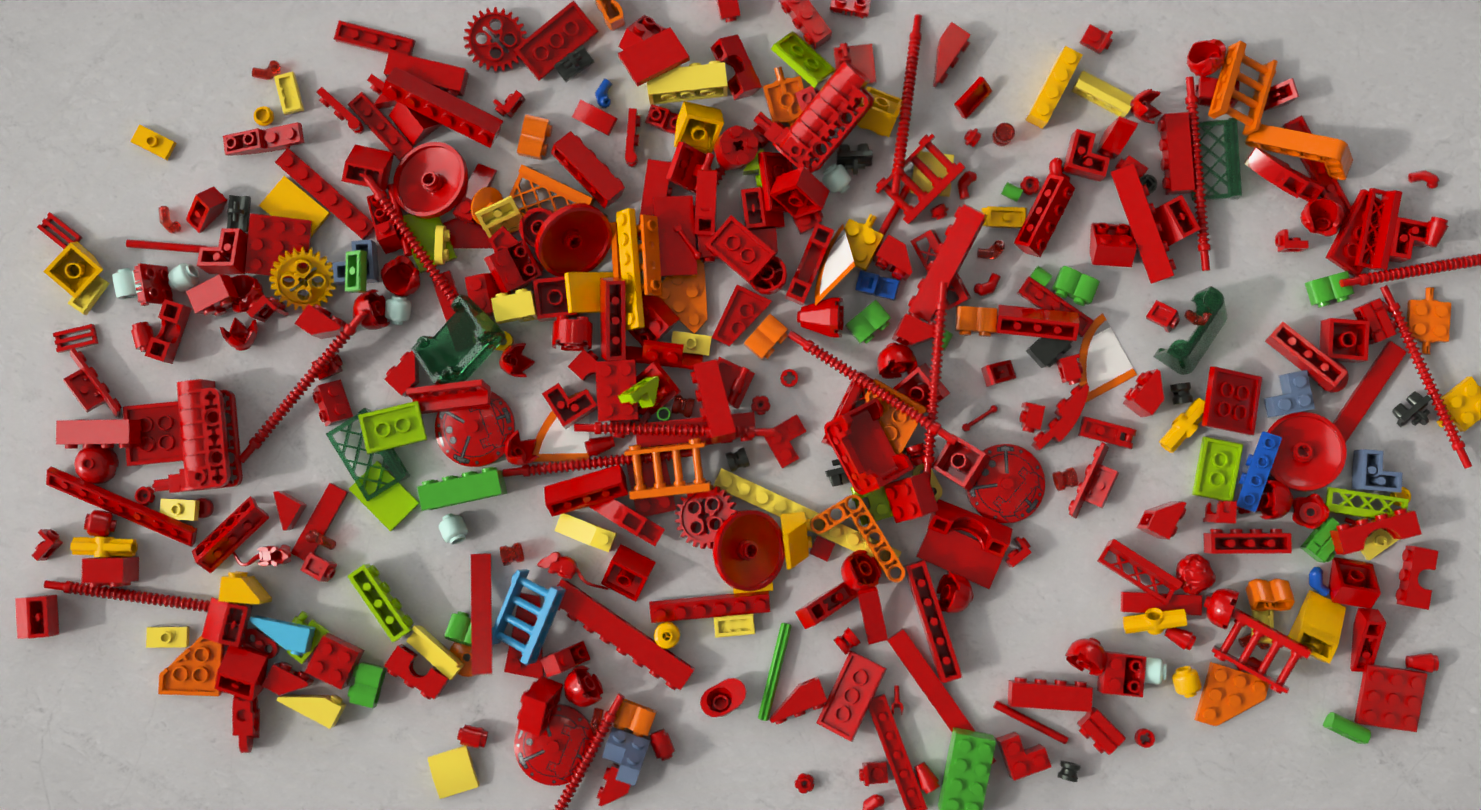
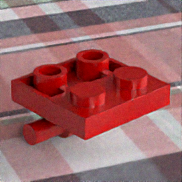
M678 142L666 179L696 194L697 169L712 170L710 167L715 155L712 153H707L706 155L685 142Z
M719 357L717 363L728 404L739 409L755 373L751 372L748 368L740 367Z
M657 360L636 376L637 383L648 377L658 376L659 378L655 404L653 407L641 408L640 406L638 410L641 414L649 411L653 415L659 408L666 405L681 392Z

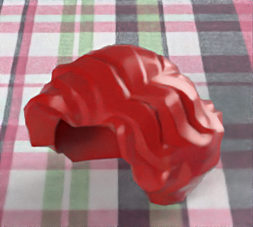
M1217 39L1195 42L1187 56V65L1190 71L1196 76L1203 77L1218 71L1224 64V56L1227 51L1224 43Z
M1329 198L1314 199L1308 202L1301 212V223L1310 233H1318L1327 237L1333 236L1338 232L1344 218V211L1339 203Z
M398 255L395 259L384 264L381 269L382 282L385 288L394 295L407 297L410 294H414L420 287V272L407 256Z
M249 275L231 277L239 295V298L233 300V304H231L232 310L237 313L247 312L250 309L249 305L264 295L262 285L256 278Z
M1189 554L1177 563L1176 578L1183 582L1181 589L1185 593L1198 595L1200 592L1210 588L1216 581V576L1210 566V562L1198 554Z

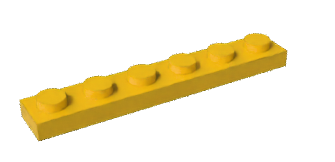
M627 208L616 212L621 278L625 280L626 330L644 328L645 325L635 209Z

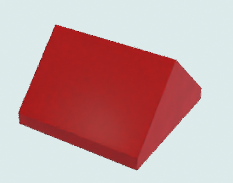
M398 102L389 114V117L413 147L442 125Z

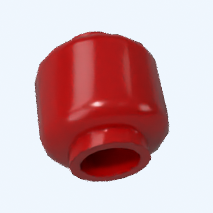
M93 510L91 514L86 516L84 530H87L90 536L108 537L110 532H115L117 520H113L111 512Z

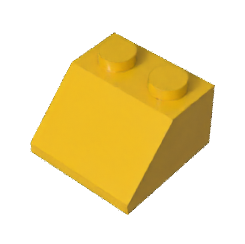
M867 86L866 90L872 94L874 104L857 126L874 131L880 136L889 137L902 106V99ZM862 98V100H861L862 102H861V104H860L859 106L865 105V104L863 103L864 98Z
M684 101L677 117L674 147H677L678 142H685L702 153H712L714 144L724 125L721 110Z
M70 242L43 272L77 299L104 269L94 255L79 242Z
M804 512L780 514L787 569H792L809 557V548H812L811 536H807V531H811L810 521L805 519Z
M235 571L229 572L228 576H221L218 601L264 604L272 602V597L255 576H247L248 572Z

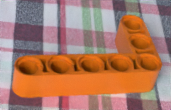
M1261 124L1258 131L1248 134L1245 140V144L1252 148L1258 147L1265 151L1324 162L1328 175L1338 180H1346L1353 163L1348 144L1340 139Z
M849 495L810 520V529L817 534H822L850 517L886 577L893 582H899L904 579V567L859 496ZM851 498H855L858 501V507L854 510L848 506V501ZM835 508L841 511V517L838 520H834L831 517V511ZM862 515L867 516L869 519V523L865 527L860 526L858 522L859 517ZM816 519L824 521V528L822 530L814 528L813 524ZM873 532L879 535V541L875 544L869 541V536ZM882 550H888L890 554L889 559L886 561L880 559V552ZM894 567L900 569V575L897 578H892L890 575V571Z

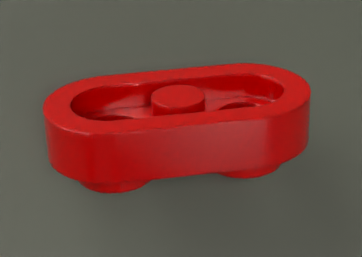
M256 628L247 629L243 643L245 648L269 655L268 659L277 656L280 647L273 639ZM251 634L255 636L254 642L250 640ZM268 645L272 646L271 652L267 650Z

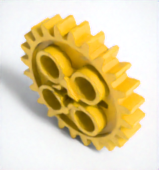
M304 247L301 248V252H297L296 248H293V254L286 250L285 258L281 255L278 256L279 262H273V266L276 269L270 270V273L274 276H270L269 281L275 282L271 284V289H277L274 292V296L281 295L280 303L286 300V307L294 304V310H297L298 306H302L304 311L308 304L312 306L318 304L321 306V300L327 303V296H333L331 290H336V285L333 284V269H330L332 262L326 263L327 256L320 258V251L313 254L312 248L305 252ZM303 262L308 264V267L301 269L298 267V264ZM314 267L317 268L316 270H314V271H312V272L310 273V271H311L312 268H314ZM285 276H291L294 278V280L292 282H286L283 278ZM320 276L323 278V281L315 282L313 278ZM304 289L307 290L309 293L303 296L300 295L298 292Z

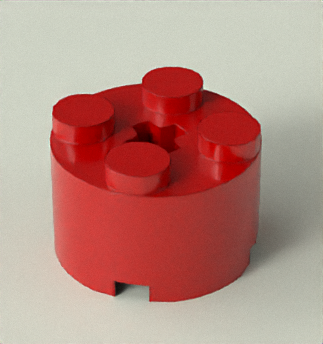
M735 125L728 128L717 138L714 144L717 162L728 170H737L745 167L757 154L758 139L745 127Z
M533 208L527 211L521 218L519 232L527 244L535 247L538 227L554 211L545 208Z
M557 316V320L553 322L552 347L556 349V345H558L564 351H582L587 346L588 350L592 349L593 324L589 322L588 317L581 316L577 317V319H569L567 316Z

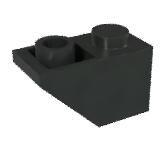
M1040 337L1026 352L1041 368L1045 366L1051 367L1058 360L1056 356L1061 352L1065 354L1072 347L1070 343L1073 341Z

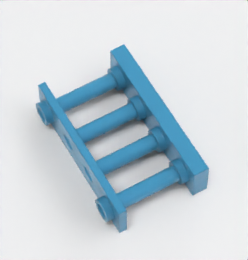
M521 569L513 574L511 578L512 584L496 623L492 627V645L499 644L502 641L522 652L520 662L528 665L536 663L566 589L560 586L546 589L527 579L529 570ZM523 586L544 596L545 602L543 607L539 608L519 597ZM515 605L537 615L538 619L535 626H531L512 616ZM508 623L529 633L530 638L526 645L504 634Z

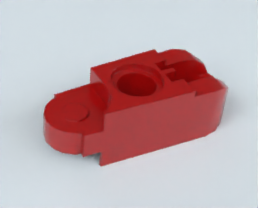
M234 695L232 703V736H239V750L241 753H250L253 747V738H259L260 735L258 698L256 697L253 701Z

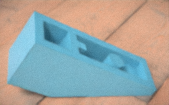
M258 615L250 617L249 621L281 647L291 650V654L302 656L303 653L311 650L316 627Z

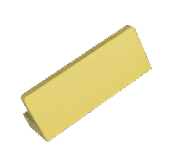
M1085 71L1081 72L1071 91L1123 118L1128 114L1131 108V100L1134 99L1133 96Z
M414 625L412 628L414 632L406 642L449 680H453L465 664L424 627Z

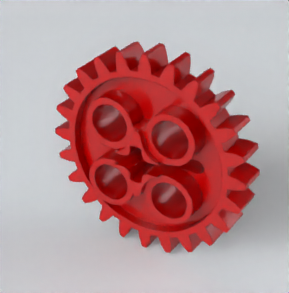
M497 7L494 8V12H490L489 8H486L487 14L479 11V18L474 15L472 16L474 23L467 22L471 29L464 30L469 35L463 37L464 41L469 42L464 47L465 49H471L467 53L468 57L475 56L472 60L473 63L480 61L479 68H482L485 64L487 71L494 67V71L497 73L498 67H501L502 71L505 72V66L512 69V62L517 65L519 64L518 56L513 49L525 40L522 37L527 35V32L521 31L524 24H517L519 17L512 19V12L505 15L504 8L501 10V13H498ZM493 22H499L501 28L493 30L490 25ZM483 27H486L495 38L499 36L500 44L509 52L505 53L497 42L492 43V37L483 30ZM479 35H484L487 37V41L484 44H479L476 38ZM507 36H512L515 42L512 45H507L504 39ZM495 49L501 52V56L496 59L490 55L491 51Z
M711 485L710 491L687 493V498L681 497L683 504L676 505L680 508V511L675 512L676 515H679V519H676L675 522L681 524L677 530L683 531L681 537H687L686 543L693 542V547H698L700 544L701 549H705L706 545L709 549H713L714 540L719 530H715L714 523L720 520L722 525L728 517L739 512L733 510V507L737 504L730 502L733 497L731 495L726 496V490L720 491L719 486H715L713 489V485ZM717 500L718 507L713 510L711 507L712 502ZM698 503L699 510L697 513H694L693 506ZM707 513H708V514H709V517H707L706 520H705V519H704V516H706ZM698 523H700L702 526V529L699 533H697L695 530V527Z

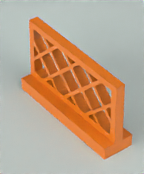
M522 164L509 195L513 199L521 197L524 207L519 208L522 216L525 215V213L521 212L525 209L527 212L529 211L528 208L535 205L542 208L541 203L549 200L552 202L554 212L559 210L556 207L554 198L560 196L565 198L567 206L571 205L569 200L575 202L573 204L582 203L592 206L595 202L593 197ZM522 178L530 182L532 189L525 192L521 191L520 183ZM545 188L548 191L549 198L540 201L536 190ZM533 192L537 202L527 205L523 195Z

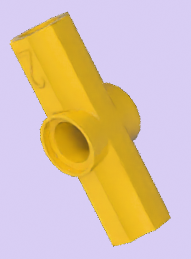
M1196 398L1189 408L1172 422V427L1159 441L1165 450L1174 453L1181 443L1198 429V424L1203 419L1204 400Z
M73 537L70 544V550L73 555H94V557L135 556L138 549L136 539H116L114 537Z
M1150 608L1145 614L1122 617L1125 634L1147 631L1152 635H1158L1167 628L1187 626L1184 609L1162 612L1158 608Z

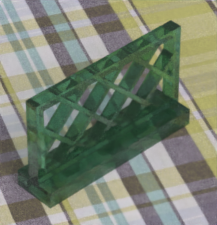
M1229 118L1228 120L1200 122L1198 127L1205 131L1200 139L1202 140L1208 134L1216 141L1210 148L1199 142L1202 145L1201 147L1207 151L1200 160H1203L1208 153L1217 160L1211 168L1204 162L1201 164L1208 170L1203 177L1205 178L1210 172L1219 179L1212 187L1205 181H1202L1205 183L1204 186L1209 189L1204 199H1239L1242 196L1237 120ZM1223 125V134L1219 138L1210 132L1214 126ZM1217 143L1225 149V153L1221 157L1211 151ZM1219 162L1226 167V172L1222 177L1212 170ZM1220 181L1227 186V194H1219L1214 190ZM1193 191L1191 192V201L1196 200V198L1193 197L1194 195H1196V193Z
M364 408L357 415L329 431L326 435L366 501H370L395 484L410 477V474L394 448L376 452V454H380L383 457L382 467L371 465L374 453L370 454L368 464L358 462L360 450L366 451V449L361 448L363 434L362 430L361 433L352 432L351 428L353 422L359 419L358 415L371 412L370 409ZM339 431L346 432L344 444L337 443L333 435ZM350 433L360 435L358 447L347 445ZM347 447L357 449L354 461L346 458L345 452ZM357 464L367 466L365 477H359L355 473ZM370 467L381 469L378 481L368 479ZM384 470L391 471L396 479L389 483L382 482ZM367 481L377 483L376 491L370 495L365 489Z

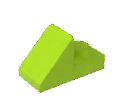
M760 149L755 158L743 170V175L758 173V175H755L757 187H762L758 153L764 152V149Z
M658 376L644 378L618 396L620 402H630V404L639 402L641 408L653 407L659 383Z

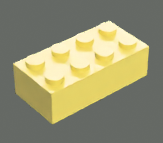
M711 61L705 65L692 63L687 67L678 66L648 81L647 88L650 105L727 97L728 85L725 62Z

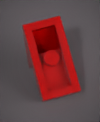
M371 74L367 79L371 84L370 89L380 95L374 105L378 109L394 107L397 102L382 95L384 82Z

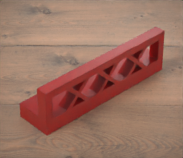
M1369 189L1354 266L1371 270L1388 269L1401 203V191ZM1376 194L1382 195L1381 204L1378 206L1374 201ZM1374 213L1378 218L1375 225L1371 222V215ZM1369 233H1372L1374 239L1373 243L1369 245L1367 236ZM1366 252L1370 256L1369 264L1362 262Z
M934 229L910 241L925 269L928 267L929 256H937L936 249L941 243ZM927 238L930 244L928 252L920 250L917 242ZM957 274L952 283L953 288L949 289L956 292L959 300L950 304L946 298V303H948L947 310L971 299L959 274Z
M482 379L406 388V394L413 399V402H419L421 414L491 406V387Z
M250 496L192 551L196 564L212 573L269 519V515L257 506L253 497Z
M1115 539L1107 543L1097 562L1165 605L1168 604L1174 592L1179 590L1183 584L1182 581ZM1108 551L1116 555L1117 563L1110 564L1104 560ZM1122 564H1131L1134 574H1126ZM1147 574L1150 576L1152 584L1147 586L1142 584L1139 575ZM1164 585L1170 589L1165 598L1158 594L1156 586Z

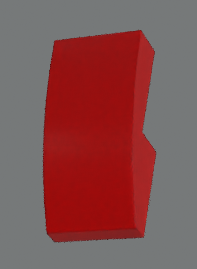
M581 99L572 115L574 119L608 136L618 119Z
M651 104L645 123L675 135L679 114Z

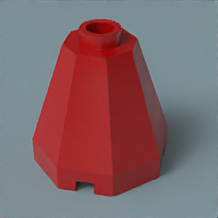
M832 297L820 301L816 306L813 303L801 307V311L797 312V322L801 324V327L829 337L842 338L839 330L844 328V306H840L839 302H843V298Z

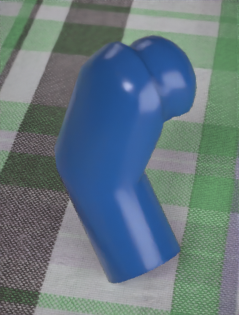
M605 78L595 92L597 103L602 108L609 107L611 104L607 92L612 83Z
M1313 567L1309 573V585L1325 597L1329 594L1330 589L1322 583L1323 570L1320 567Z

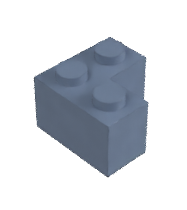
M373 240L351 241L352 251H367V283H379L377 243ZM346 261L333 262L334 283L340 286L345 285Z
M1307 370L1279 375L1283 395L1264 398L1268 418L1315 409Z
M1354 450L1352 490L1399 493L1402 491V472L1383 471L1384 451Z
M612 727L602 757L620 763L616 780L635 786L650 740Z

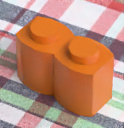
M595 0L610 30L613 31L625 25L623 11L618 2L615 0Z
M525 115L517 148L518 155L542 160V157L546 156L548 144L545 143L547 137L551 136L553 127L550 125L549 119Z
M956 307L955 331H959V335H971V332H977L979 336L991 337V333H996L997 308Z
M769 314L748 337L744 345L759 359L762 360L764 357L768 359L775 351L773 347L777 343L782 344L787 338L786 332L788 329L773 315Z
M1254 579L1249 581L1245 589L1251 610L1285 611L1290 610L1295 602L1289 581L1273 579L1266 581Z
M624 699L616 713L617 718L613 727L620 730L630 729L633 735L643 738L644 735H649L657 711Z

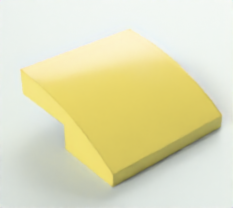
M921 152L917 156L938 178L941 177L943 179L948 174L946 172L947 169L930 152ZM944 154L952 163L954 162V155ZM913 164L911 179L924 192L927 191L929 193L934 188L932 186L933 183ZM951 184L938 196L950 197Z
M512 196L475 212L489 238L503 225L510 233L519 230V223L523 217Z
M467 746L428 757L430 771L440 799L479 787V781L473 768V760Z

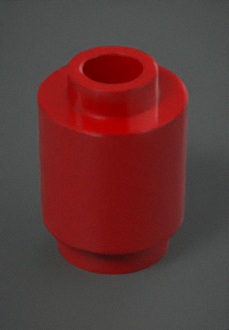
M148 322L133 324L131 333L136 350H141V352H146L151 337H154L152 326H149Z
M465 724L464 728L459 729L457 740H460V745L478 749L480 747L484 748L488 738V731H484V728Z
M664 729L649 735L651 738L650 744L657 759L661 758L664 761L673 757L672 753L675 752L669 734Z

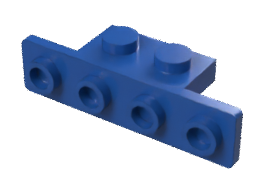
M1264 431L1261 433L1254 454H1249L1245 465L1249 466L1247 473H1242L1239 481L1242 487L1237 500V507L1256 512L1280 446L1281 437Z

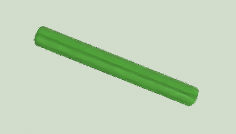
M784 622L780 626L758 719L763 721L769 720L792 627L791 624Z

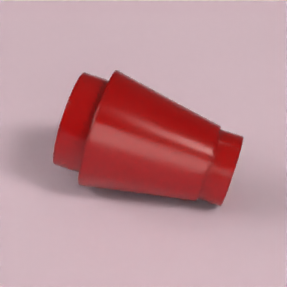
M1431 217L1427 224L1424 245L1437 248L1449 227L1447 225L1448 220Z
M612 435L589 438V441L584 442L589 457H596L615 447Z
M1177 627L1167 628L1164 636L1183 650L1187 649L1190 651L1196 640L1193 632Z
M1432 653L1406 656L1405 664L1407 668L1429 673L1439 669L1438 656Z
M925 762L914 767L921 790H924L926 794L940 787L938 778Z

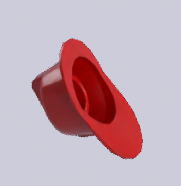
M736 678L723 680L704 692L700 701L701 709L710 717L727 716L732 710L743 703L746 697L745 685Z

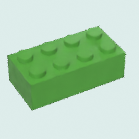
M497 467L484 468L482 473L479 474L477 471L462 473L460 478L454 475L442 477L441 482L434 479L423 481V485L417 487L422 511L507 494L502 470H497Z
M953 727L938 800L939 810L983 809L996 745L993 735Z

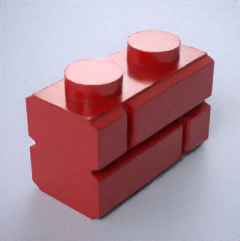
M1381 298L1352 309L1357 320L1370 321L1369 345L1397 334L1395 331L1397 328L1396 323L1393 319L1389 318L1387 313L1388 306Z
M1092 707V712H1087L1077 722V725L1080 727L1078 731L1086 739L1090 737L1095 742L1093 746L1101 754L1105 752L1111 755L1126 739L1095 707Z

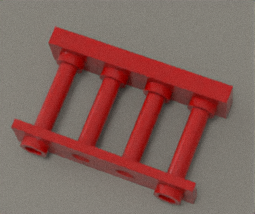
M926 134L918 142L920 146L903 163L905 165L903 169H905L912 162L933 183L932 186L934 188L929 193L927 191L924 192L904 172L901 180L918 197L919 203L915 207L909 206L900 195H891L892 187L889 184L893 181L892 175L887 179L883 177L876 184L878 188L875 191L878 194L884 191L904 211L905 217L903 220L907 224H910L966 169L961 162L958 164L952 163L932 143L935 139L933 134L930 136ZM925 148L947 169L946 172L948 174L943 179L941 177L938 178L917 157Z
M1236 608L1231 616L1234 618L1235 624L1221 648L1214 645L1212 652L1215 653L1214 657L1223 662L1228 660L1270 684V688L1275 692L1287 694L1289 687L1284 685L1298 660L1302 659V657L1308 659L1312 649ZM1247 625L1253 629L1252 632L1254 634L1238 659L1229 654L1228 651L1242 627ZM1267 636L1272 639L1271 643L1273 644L1257 670L1247 664V661L1261 637ZM1285 646L1291 650V656L1279 677L1275 680L1265 673L1279 649Z

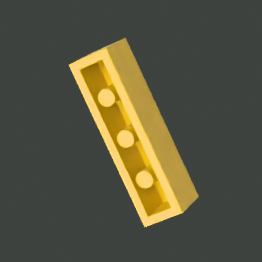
M1067 46L1063 48L1028 113L1026 121L1041 129L1044 128L1083 56L1081 53Z

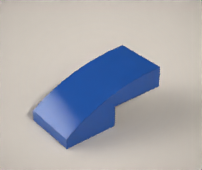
M860 271L855 290L895 301L900 281Z

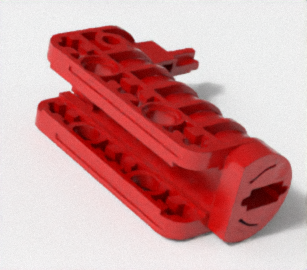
M844 60L791 126L785 127L779 121L772 122L762 112L753 121L766 131L763 136L772 142L773 146L797 168L804 166L810 173H813L823 167L872 108L874 98L865 89L870 80L856 67ZM863 97V98H864L863 103H864L865 105L859 106V105L861 104V102H862L860 98ZM848 112L851 113L853 117L852 122H849L847 120L846 116ZM836 128H838V129L841 128V129L837 132V135H838L837 138H836V137H834V138H832V139L829 138L830 136L833 137V136L836 134V131H835ZM822 144L827 148L826 153L822 151Z
M196 379L177 382L184 469H179L180 474H171L166 479L154 480V484H152L154 491L169 490V493L238 486L243 480L242 463L239 461L241 452L235 395L229 390L216 389L215 381ZM225 395L229 396V400L226 401V405L224 402ZM225 413L231 415V421L226 424ZM226 427H232V430H229V435L233 436V440H230V446L234 447V449H228V430ZM230 452L235 456V460L231 464L229 462ZM232 474L237 477L233 482L230 480Z

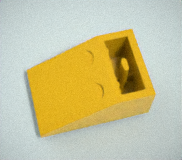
M1309 590L1288 637L1312 649L1309 656L1330 664L1339 644L1346 607L1333 603L1330 599Z

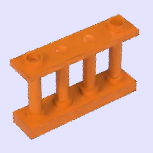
M1239 41L1227 48L1208 116L1215 119L1227 114L1245 124L1242 134L1246 136L1258 131L1261 126V118L1273 77L1276 74L1275 69L1278 61L1273 60L1265 65L1258 63L1245 55L1247 44ZM1241 63L1260 73L1258 81L1240 72ZM1236 80L1255 90L1253 98L1235 90ZM1231 97L1250 107L1247 116L1230 107Z
M640 215L641 224H637L636 228L637 233L641 232L642 243L638 244V252H642L643 263L639 264L640 272H644V283L641 284L642 292L645 291V295L662 296L657 216ZM615 221L610 223L612 228L613 277L621 278L617 222Z
M701 438L689 439V443L644 448H641V445L629 446V449L624 451V455H632L636 484L634 489L629 491L630 500L710 491L711 480L706 481L703 478L700 447H705L706 441H701ZM692 448L695 479H693L694 482L686 483V480H683L680 450ZM672 451L675 481L672 485H666V482H663L660 452ZM652 453L655 475L653 487H646V484L643 483L640 454Z

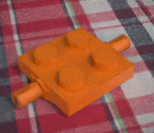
M781 66L774 68L777 80L762 88L772 122L789 123L791 126L803 112L795 93L803 90L804 86L801 76L785 78Z
M1428 287L1425 288L1424 300H1408L1407 307L1408 323L1406 326L1410 327L1409 332H1412L1411 336L1415 337L1414 340L1422 342L1423 355L1431 354V343L1449 342L1451 303L1434 300L1435 288Z

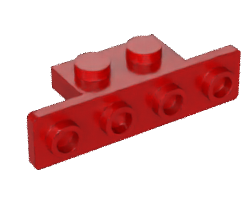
M644 340L643 348L626 346V360L635 359L637 363L652 364L657 360L661 366L693 370V364L702 363L703 355L683 353V344Z
M74 347L71 348L70 356L80 370L63 378L64 383L87 413L106 403L116 418L119 417L120 409L122 408L116 398H111L108 394L110 393L109 388L104 382H99L97 372L93 367L89 368L85 363L87 360L81 351L77 352Z
M1103 442L1100 447H1096L1093 454L1095 458L1092 464H1089L1086 468L1084 481L1078 485L1076 499L1072 500L1069 505V515L1075 519L1084 501L1103 509L1119 475L1118 471L1101 465L1109 449Z

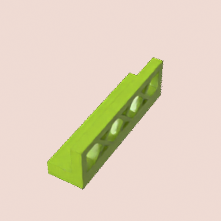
M1327 487L1326 503L1324 504L1329 508L1330 513L1375 519L1377 514H1394L1390 508V505L1394 502H1401V508L1408 510L1409 499ZM1333 492L1340 493L1344 501L1340 504H1332ZM1355 496H1359L1364 502L1358 508L1350 501ZM1375 499H1379L1383 504V507L1378 511L1374 510L1370 504Z

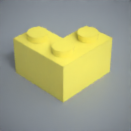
M527 289L516 290V294L508 295V293L496 294V298H491L495 322L503 324L513 321L522 323L537 320L534 294Z

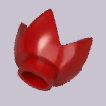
M1152 89L1140 92L1131 100V114L1135 115L1140 121L1155 124V121L1149 119L1160 116L1162 113L1150 103L1161 92L1152 91Z
M235 317L230 332L224 327H220L223 338L231 347L243 351L249 349L254 343L258 328L256 320H253L250 326L246 328Z
M526 343L510 345L501 354L499 364L501 369L507 374L514 377H527L523 371L531 367L535 361L522 355Z
M516 430L505 443L507 461L513 465H526L539 458L537 455H532L537 440L528 439L521 441L519 431Z
M1315 493L1308 497H1297L1294 499L1292 519L1298 525L1315 529L1323 524L1328 518L1330 511L1322 498ZM1309 509H1313L1315 511V514L1313 516L1307 515V511Z

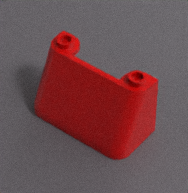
M877 397L827 422L824 426L825 434L854 490L860 495L879 489L914 469L910 458L903 453L895 454L878 421L883 416V406Z

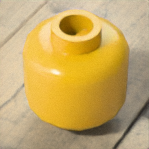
M672 622L659 624L654 632L655 642L658 646L665 649L676 646L680 639V630L677 625Z
M1190 666L1179 667L1172 675L1176 693L1184 695L1186 698L1196 696V692L1202 688L1197 670L1191 669Z

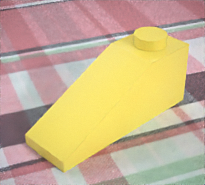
M566 513L560 515L555 528L556 532L606 552H611L617 533Z
M284 694L276 700L329 729L336 725L347 705L342 702V698L336 695Z

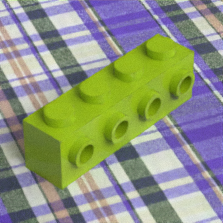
M370 563L363 564L347 577L391 641L396 642L412 631L414 622L408 614L405 615L403 613L400 601L392 597L389 585L385 581H381L378 576L380 575L378 569L374 565H370Z

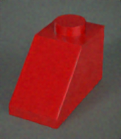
M214 186L196 194L186 221L198 233L203 232L223 212L227 199Z

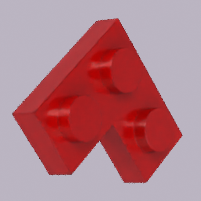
M797 414L772 428L775 429V437L764 436L781 468L799 459L790 441L807 431Z

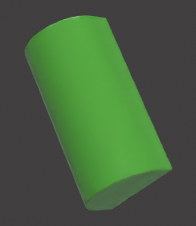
M367 251L346 252L345 292L365 293L367 291Z
M1330 712L1326 716L1322 725L1359 744H1368L1371 737L1369 729L1334 712Z

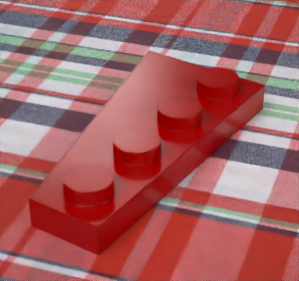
M520 593V598L541 608L540 596ZM517 605L515 617L531 626H535L538 619L537 615ZM513 625L511 637L526 645L530 638L529 633ZM509 646L504 672L538 679L544 676L543 665L540 660L543 657L542 649L536 663L526 665L520 662L522 652Z

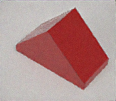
M1293 78L1270 87L1264 111L1288 105L1299 97Z
M1011 359L981 368L987 387L1016 378Z
M274 491L273 494L283 531L292 530L307 505L284 491Z

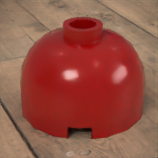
M775 256L751 282L753 289L765 295L775 294L780 291L787 280V270L783 261Z
M371 289L359 295L353 305V318L361 309L368 313L359 325L369 330L382 329L390 324V321L387 322V318H385L386 299L383 295L379 296L376 293L378 292L376 289Z
M898 343L888 344L880 352L877 359L879 375H882L884 379L902 377L900 373L905 372L909 375L918 367L913 351L908 346Z
M97 444L93 448H83L80 450L74 462L77 475L82 480L93 484L106 483L114 478L116 468L119 466L118 457L114 450L111 448H101V445Z
M1267 480L1257 507V511H1261L1263 515L1260 516L1262 519H1279L1290 511L1294 498L1287 485L1281 481Z
M857 550L850 554L844 560L841 567L842 579L849 588L855 591L875 587L879 584L878 581L882 575L881 568L875 557L867 555L866 553L868 552L865 550Z
M948 572V575L944 574L937 587L936 594L940 593L939 606L942 612L959 613L965 610L970 602H972L974 596L972 587L964 576Z
M1221 588L1214 591L1211 597L1207 596L1203 607L1207 608L1206 615L1208 620L1215 626L1227 630L1240 592Z
M1094 638L1076 640L1071 644L1065 655L1067 656L1066 660L1072 666L1082 672L1084 668L1090 670L1089 674L1094 676L1102 675L1107 663L1105 649L1100 645V641Z
M583 665L576 667L567 675L564 681L565 697L569 702L579 707H588L602 699L600 695L603 694V688L598 677L595 674L591 676L587 672L589 668Z

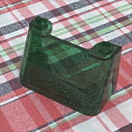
M1212 286L1196 292L1191 299L1196 305L1194 315L1202 320L1188 341L1183 339L1176 340L1168 349L1159 348L1153 356L1178 374L1186 375L1195 369L1227 320V310L1223 294Z
M459 295L453 300L451 307L456 313L435 336H422L418 338L415 345L411 348L435 385L466 381L506 337L503 330L466 295Z

